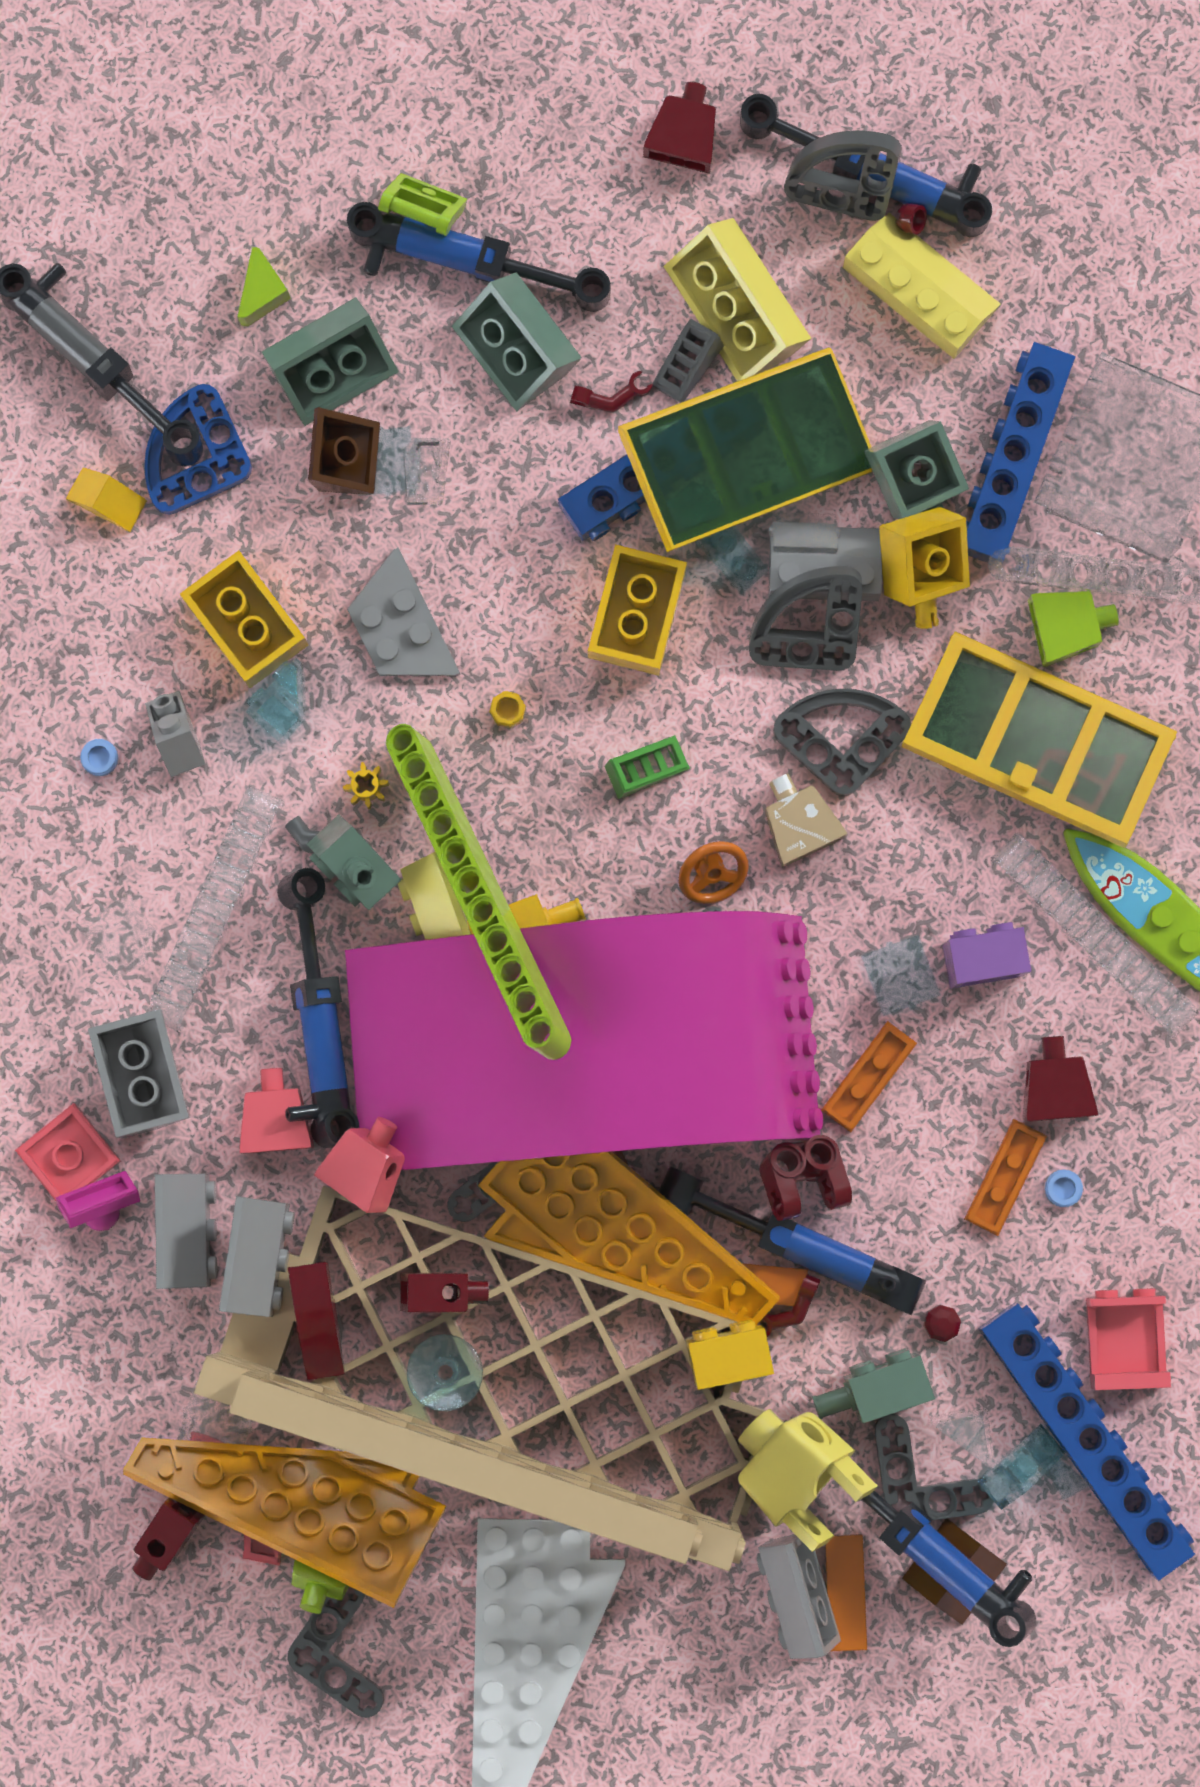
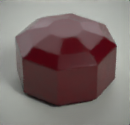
M939 1304L927 1311L923 1326L930 1338L946 1342L958 1335L961 1320L954 1308Z

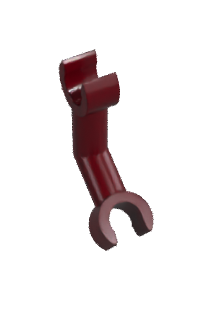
M636 371L631 375L629 384L612 397L596 394L590 389L575 385L570 403L614 413L636 396L647 395L651 391L653 384L648 385L645 389L636 388L634 381L642 375V371Z
M807 1274L791 1311L774 1315L767 1313L762 1320L768 1325L766 1330L767 1337L773 1330L798 1325L804 1321L821 1281L820 1279Z

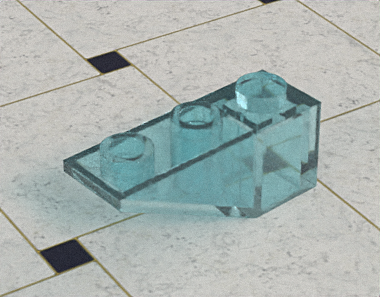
M693 481L666 503L668 511L683 530L725 514L707 488ZM735 526L695 541L740 594H743L769 571Z

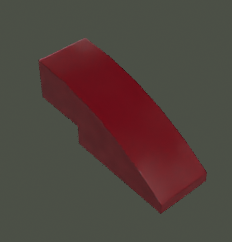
M328 1262L288 1267L297 1330L307 1380L345 1375L335 1299H333Z

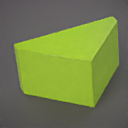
M252 247L237 316L240 324L247 327L291 299L287 288L261 249L257 247Z

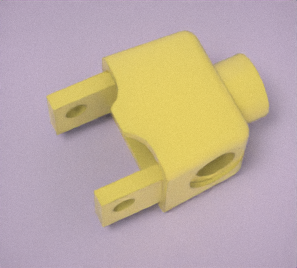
M768 1409L759 1415L743 1431L738 1439V1442L753 1456L740 1472L738 1482L775 1527L785 1523L812 1552L827 1544L834 1536L808 1509L825 1485L833 1478L855 1502L870 1495L878 1486L850 1458L855 1450L812 1412H805L783 1422L771 1409Z

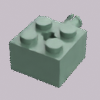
M928 420L864 451L893 518L902 519L937 507L944 508L942 503L945 500L969 489L941 421ZM914 463L921 464V469L917 471L918 477L912 476L911 471L914 469Z
M339 814L306 844L314 852L309 859L329 880L335 876L338 878L334 886L354 907L361 902L370 910L402 880L354 827Z
M904 1348L886 1354L887 1362L875 1366L874 1362L869 1360L849 1367L851 1374L843 1376L845 1380L843 1383L844 1387L818 1396H812L818 1417L823 1419V1417L852 1408V1411L856 1412L858 1420L864 1424L935 1400L921 1355L910 1353V1350Z

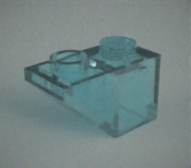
M297 658L291 663L288 661L283 662L272 675L275 679L266 690L263 688L258 689L247 702L250 706L246 710L248 716L281 746L306 720L305 671L303 664Z
M1040 1424L997 1460L976 1481L1002 1510L1025 1494L1066 1452L1044 1426Z

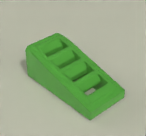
M675 735L610 759L604 766L618 799L690 769ZM669 746L674 754L673 757L668 749L674 764L671 768L667 767L660 751ZM648 755H654L660 772L654 773L647 757ZM634 761H640L646 777L640 779L633 763ZM624 765L632 781L631 783L627 782L621 767Z

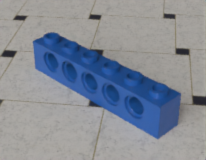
M1037 342L1033 343L1030 352L1022 351L1015 370L1022 373L1017 386L1010 384L1003 404L1010 407L1005 420L998 418L991 438L998 441L993 454L986 452L979 473L986 475L981 488L974 486L967 507L974 509L970 521H966L968 556L998 567L1003 563L1076 356ZM1032 379L1041 380L1046 386V391L1043 393L1033 392L1028 386V381ZM1019 413L1030 414L1034 419V425L1031 427L1021 426L1016 420V415ZM1009 446L1017 447L1022 453V459L1019 461L1009 460L1004 454V449ZM996 480H1003L1008 483L1011 492L1007 495H999L993 490L992 483ZM984 514L995 516L999 526L995 529L983 527L980 522V516Z
M752 393L702 411L721 460L733 451L731 445L742 438L745 442H749L759 436L764 431L762 425L765 424L767 417ZM686 418L679 420L642 444L662 497H665L672 491L670 485L680 478L687 482L703 470L701 465L704 464L700 451L691 452L685 447V442L693 437ZM721 418H729L735 423V428L730 432H722L717 429L715 423ZM627 454L558 498V506L582 542L589 537L592 541L600 539L611 530L609 524L620 517L623 521H627L641 511L639 505L646 501L642 490L631 492L623 485L627 478L636 477ZM660 457H668L674 462V467L670 471L661 472L655 468L654 462ZM605 496L612 500L613 506L608 511L601 512L593 507L594 500Z

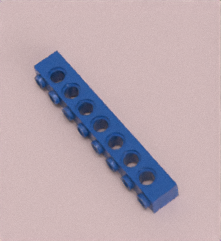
M1018 1303L1011 1304L978 1328L1152 1577L1158 1581L1196 1555L1190 1547L1194 1543L1193 1538L1181 1523L1175 1526L1167 1514L1172 1511L1171 1507L1159 1492L1153 1495L1145 1482L1150 1480L1149 1476L1137 1460L1131 1464L1123 1451L1128 1447L1118 1432L1114 1429L1109 1433L1101 1421L1106 1416L1093 1398L1089 1401L1085 1399L1079 1390L1084 1385L1071 1367L1065 1370L1057 1357L1062 1355L1054 1341L1049 1336L1043 1339L1035 1326L1040 1324L1032 1310L1028 1305L1021 1308ZM1021 1334H1027L1032 1341V1348L1026 1355H1018L1013 1348L1015 1338ZM1043 1365L1050 1366L1054 1372V1379L1047 1386L1038 1385L1035 1379L1037 1369ZM1070 1396L1076 1404L1075 1412L1069 1417H1061L1057 1410L1058 1402L1062 1398ZM1086 1428H1094L1098 1435L1097 1443L1092 1448L1085 1449L1080 1444V1434ZM1115 1459L1120 1466L1119 1474L1114 1479L1106 1480L1102 1475V1466L1107 1460ZM1130 1491H1138L1142 1498L1140 1507L1134 1511H1127L1124 1506V1498ZM1154 1522H1160L1164 1528L1162 1538L1157 1542H1149L1146 1537L1148 1526Z

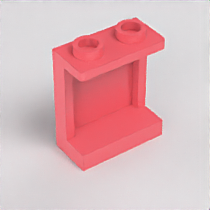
M1155 1288L1133 1289L1132 1297H1118V1290L1095 1291V1298H1086L1091 1389L1171 1388L1170 1372L1166 1369L1163 1304H1166V1296H1156Z

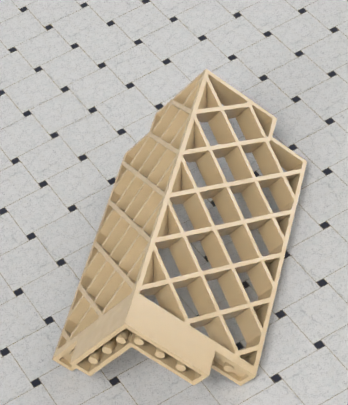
M323 1186L300 1256L289 1253L287 1270L279 1274L278 1287H283L281 1309H274L273 1317L233 1313L220 1352L208 1355L205 1358L194 1394L230 1405L229 1413L683 1564H686L688 1558L730 1571L732 1562L739 1564L746 1542L738 1526L740 1514L747 1516L752 1502V1498L743 1487L739 1485L728 1523L698 1512L690 1496L743 1470L753 1458L751 1454H749L748 1458L743 1456L718 1406L723 1405L757 1417L766 1410L730 1398L731 1392L739 1393L742 1381L725 1384L721 1395L715 1398L709 1388L702 1389L707 1402L655 1428L630 1376L681 1350L691 1368L686 1340L693 1339V1335L684 1339L669 1308L715 1322V1324L707 1328L714 1327L717 1329V1332L730 1327L729 1324L737 1321L392 1207H388L386 1212L381 1213L393 1216L412 1256L362 1281L337 1229L369 1213L358 1209L331 1223L330 1219L337 1198L347 1202L350 1201L331 1187ZM406 1221L451 1236L420 1251ZM326 1233H328L353 1284L352 1287L333 1296L335 1304L357 1293L383 1344L345 1364V1372L387 1352L412 1403L397 1412L368 1405L346 1396L337 1379L338 1376L305 1382L279 1375L296 1324L288 1267L316 1263ZM462 1239L481 1245L501 1284L489 1291L488 1300L505 1292L530 1344L479 1370L454 1319L455 1316L463 1312H441V1316L391 1340L366 1288L415 1263L421 1273H431L425 1258ZM493 1250L539 1264V1266L508 1281ZM551 1268L571 1276L589 1314L538 1340L512 1287ZM581 1279L627 1293V1295L596 1310ZM637 1298L657 1303L677 1343L626 1369L600 1317ZM468 1304V1310L479 1304ZM593 1321L619 1373L567 1399L542 1347ZM446 1322L471 1374L421 1399L395 1347ZM534 1351L560 1403L508 1428L483 1377ZM623 1380L649 1432L597 1458L572 1406ZM475 1381L501 1433L486 1441L455 1434L434 1425L425 1406ZM712 1410L737 1461L685 1487L660 1436ZM564 1411L589 1462L574 1470L543 1463L522 1454L513 1436ZM653 1440L678 1491L661 1500L636 1494L610 1483L601 1466Z

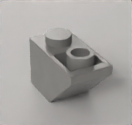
M180 691L160 695L154 700L145 703L156 746L170 777L205 765L201 746Z

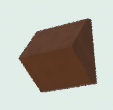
M320 407L314 408L308 481L320 492L374 494L380 422Z
M948 1518L938 1528L937 1531L993 1581L997 1579L1006 1567L1007 1563ZM915 1562L912 1563L902 1577L917 1592L961 1625L971 1614L965 1606Z

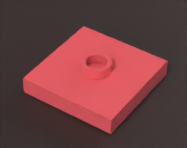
M76 1103L70 1105L15 1150L55 1201L56 1197L97 1182L121 1162L120 1158Z

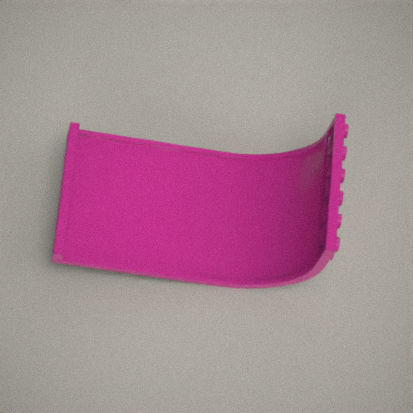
M759 911L685 912L615 917L520 928L571 1036V1046L568 1052L557 1060H550L542 1056L523 1041L474 934L345 950L356 1110L359 1128L371 1130L377 1117H383L393 1122L397 1129L389 1144L404 1154L405 1160L401 1170L688 1145L810 1139L815 1135H820V1130L823 1127V1114L821 1109L818 1108L817 1101L820 1078L814 1065L817 1042L811 1030L810 1018L813 1016L814 1006L811 997L808 995L807 981L810 979L811 971L809 962L805 959L804 944L807 942V929L802 922V916ZM550 1033L545 1037L544 1041L547 1040Z

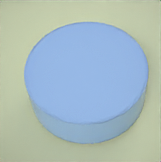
M94 739L83 747L80 759L82 766L90 774L106 776L114 771L119 757L116 748L109 741Z
M1057 1170L1047 1178L1044 1190L1047 1199L1052 1204L1059 1207H1069L1077 1203L1081 1198L1083 1185L1079 1176L1070 1170Z

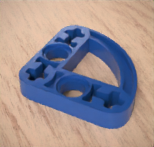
M201 384L189 389L176 398L162 414L170 422L182 419L191 411L212 458L162 480L161 462L165 447L162 439L163 434L155 426L150 434L145 453V479L152 503L163 514L171 515L243 483L251 475V461L218 391L211 385ZM202 393H205L207 397L214 396L215 399L210 402V406L215 416L220 411L223 413V416L211 418L204 425L201 421L209 418L202 406L195 407V404L200 401L198 396ZM219 425L226 426L230 430L229 439L222 444H216L210 439L211 430ZM231 458H235L237 462L244 461L245 464L240 467L242 473L235 476L232 471H228L222 474L225 482L219 484L218 477L211 468L212 466L218 464L219 471H222L230 466L228 460ZM199 473H207L212 478L210 488L203 492L196 491L192 487V479ZM184 480L185 486L192 497L186 499L185 494L180 493L174 497L175 503L171 506H168L166 502L159 503V499L163 497L162 491L168 488L171 493L181 490L182 488L178 482Z

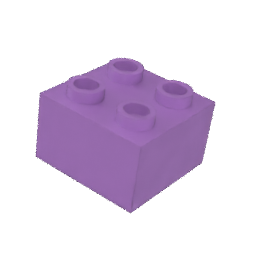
M1013 922L992 925L989 929H986L987 933L977 935L976 928L953 932V935H950V939L942 945L950 989L1018 978L1030 973L1031 966L1024 927L1014 928Z

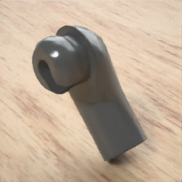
M297 816L289 821L285 828L304 852L314 853L306 844L320 831H311L301 817Z

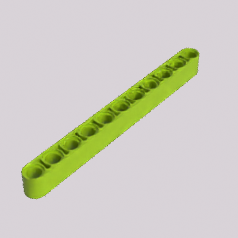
M399 724L393 727L387 735L386 746L522 1039L527 1046L550 1060L562 1058L571 1046L570 1033L431 742L408 724ZM550 1033L547 1040L544 1041L545 1037Z

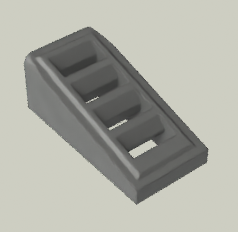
M690 319L681 331L652 383L653 387L679 403L684 402L723 349L724 345L718 334ZM699 339L704 345L701 347L694 342ZM688 351L697 355L695 361L686 356ZM679 363L690 369L688 374L676 368ZM670 375L682 381L680 387L667 380Z

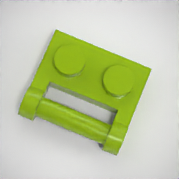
M400 173L384 190L378 210L387 214L393 211L436 228V233L447 236L452 225L463 213L467 198Z

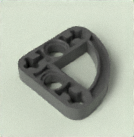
M842 131L820 137L806 145L793 159L785 180L784 192L790 199L796 202L865 220H880L885 216L902 145L899 140L891 135L873 131ZM880 151L887 153L885 161L879 160ZM865 155L860 180L813 169L817 164L833 157ZM869 175H881L886 179V181L880 182L873 180ZM829 190H838L844 193L845 196H833L829 193ZM870 194L877 196L875 204L869 202Z
M848 566L824 567L800 574L776 589L764 602L753 622L749 639V654L752 660L759 665L833 671H841L851 667L856 658L863 592L860 573ZM843 580H850L851 584L848 589V601L841 600ZM828 589L824 632L771 628L780 613L794 601L807 594ZM843 611L848 612L853 617L852 622L846 626H838L832 621V617L836 613ZM764 641L770 642L769 652L767 653L761 652V646ZM782 642H786V655H781ZM799 642H805L811 645L813 650L809 655L801 657L794 654L792 648ZM819 644H824L823 658L818 657ZM838 646L844 648L840 658L835 657L834 653Z
M831 689L811 694L788 707L776 719L773 733L776 740L836 795L848 796L854 793L900 745L907 735L911 721L905 711L879 695L857 689ZM838 705L861 707L880 715L844 755L803 717L818 709ZM889 717L891 720H895L899 717L903 721L900 725L903 732L899 734L894 731L890 734L886 741L892 745L887 749L882 740L871 733L877 730L878 734L881 735L888 726L885 719ZM784 720L789 724L796 721L799 724L796 731L803 738L806 732L813 736L803 744L800 751L793 747L799 744V741L790 734L786 738L782 736L781 733L784 728L781 723ZM864 743L875 744L879 749V758L871 763L864 762L859 757V747ZM814 744L823 746L827 750L826 761L822 764L811 763L806 756L808 747ZM833 757L840 760L834 766L841 773L849 770L853 774L850 779L853 786L850 788L847 785H843L841 788L836 786L835 783L838 778L831 770L827 776L820 772L830 765Z

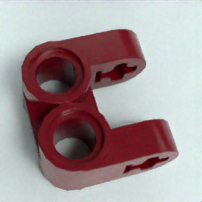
M815 1135L808 1141L800 1143L782 1142L777 1144L760 1164V1176L772 1212L778 1221L797 1218L801 1214V1200L796 1182L805 1180L817 1182L823 1201L830 1210L850 1206L852 1203V1189L839 1147L828 1136ZM811 1153L817 1154L822 1160V1164L816 1163L811 1157ZM777 1160L784 1162L788 1167V1171L782 1170L778 1166Z

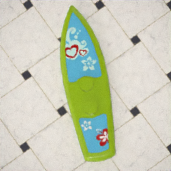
M1069 828L1065 829L1063 834L1070 857L1081 880L1095 901L1135 942L1200 991V908L1159 869L1135 852L1092 833Z

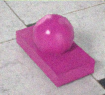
M126 1171L56 1197L57 1206L70 1229L86 1223V1225L96 1231L109 1230L117 1223L120 1209L141 1201L139 1191Z

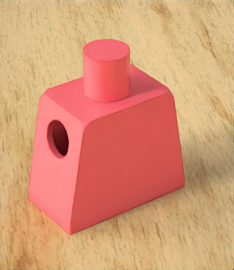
M283 1068L261 1069L262 1091L247 1092L244 1096L240 1153L249 1154L314 1148L308 1120L289 1122L285 1116V1111L288 1107L304 1105L301 1090L298 1088L284 1089Z
M377 1117L371 1130L366 1128L348 1129L318 1167L314 1176L364 1212H386L405 1160L404 1154L389 1144L397 1126L386 1118Z

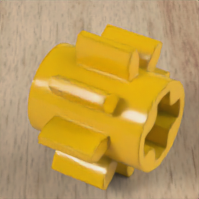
M361 762L360 771L354 773L347 770V774L351 778V784H346L342 787L345 792L353 791L355 793L351 798L353 806L362 800L365 801V805L369 810L372 807V800L376 798L383 802L386 800L380 791L381 787H387L390 784L388 780H378L377 777L381 774V767L377 766L373 771L367 770L365 763ZM370 777L373 778L371 783L374 790L372 792L365 790L362 794L359 793L361 788L358 785V781L360 779L367 781Z

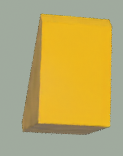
M82 467L66 497V500L128 532H131L147 502L145 498L110 475Z

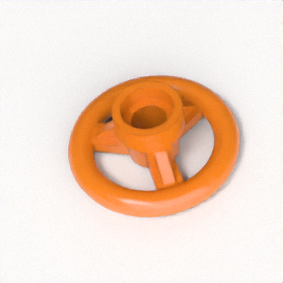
M725 841L711 842L697 848L682 864L678 877L680 890L689 900L699 904H714L729 898L738 891L747 877L749 869L747 856L739 846ZM718 852L734 856L738 865L737 871L726 869ZM692 869H694L697 874L694 881L690 883V874ZM719 881L730 882L727 886L716 892L700 893L709 884Z

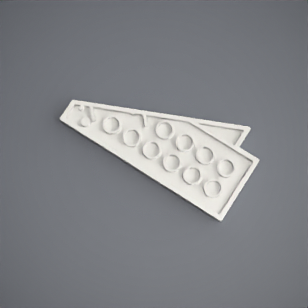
M478 1518L472 1787H527L625 1567V1559L590 1558V1532L549 1519Z

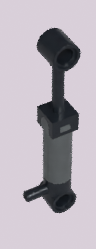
M12 263L0 268V298L8 309L15 311L79 370L88 379L90 386L107 402L118 392L163 434L162 439L166 452L173 463L186 467L199 461L203 453V445L196 426L190 421L183 419L170 422L128 383L134 377L129 363L113 348L110 347L108 349L47 293L66 275V270L61 264H54L37 282L31 278L28 270L20 264ZM13 284H24L22 289L17 292L8 291ZM180 438L192 440L186 448L174 446Z

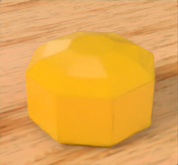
M503 691L493 697L489 712L497 726L511 729L523 722L526 705L519 694Z

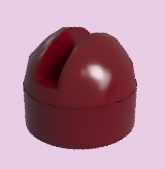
M905 204L897 211L900 213L899 220L895 219L898 228L906 233L920 234L927 220L925 207L917 204Z

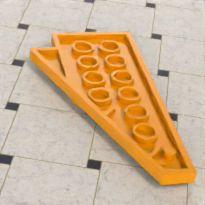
M613 1152L501 1161L496 1163L478 1185L505 1209L484 1234V1237L488 1240L737 1322L753 1320L755 1325H757L779 1301L780 1296Z
M141 1437L123 1468V1475L392 1608H395L446 1508V1505L414 1490L421 1476L346 1451Z

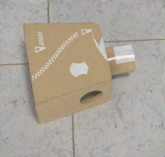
M789 774L778 777L769 783L778 802L766 807L765 814L782 868L847 836L845 828L813 785L798 792Z

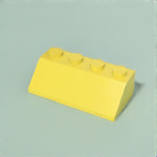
M888 213L870 227L848 252L844 259L843 268L955 359L1001 304L919 236L899 229L895 222L897 218Z
M734 218L707 225L663 266L699 323L720 337L724 347L719 354L737 381L773 368L791 357L812 339Z
M436 852L400 869L403 879L398 883V887L403 900L411 899L416 913L409 915L416 936L423 934L425 940L471 935L463 910Z

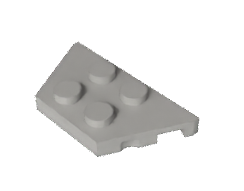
M399 547L394 549L347 609L379 676L456 677L460 675L456 663Z

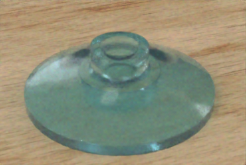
M443 1334L426 1339L413 1351L407 1366V1381L411 1392L420 1403L437 1411H452L468 1404L477 1394L483 1378L482 1362L477 1351L466 1340L454 1335ZM442 1365H448L452 1368L453 1375L450 1379L444 1380L439 1376L438 1370Z

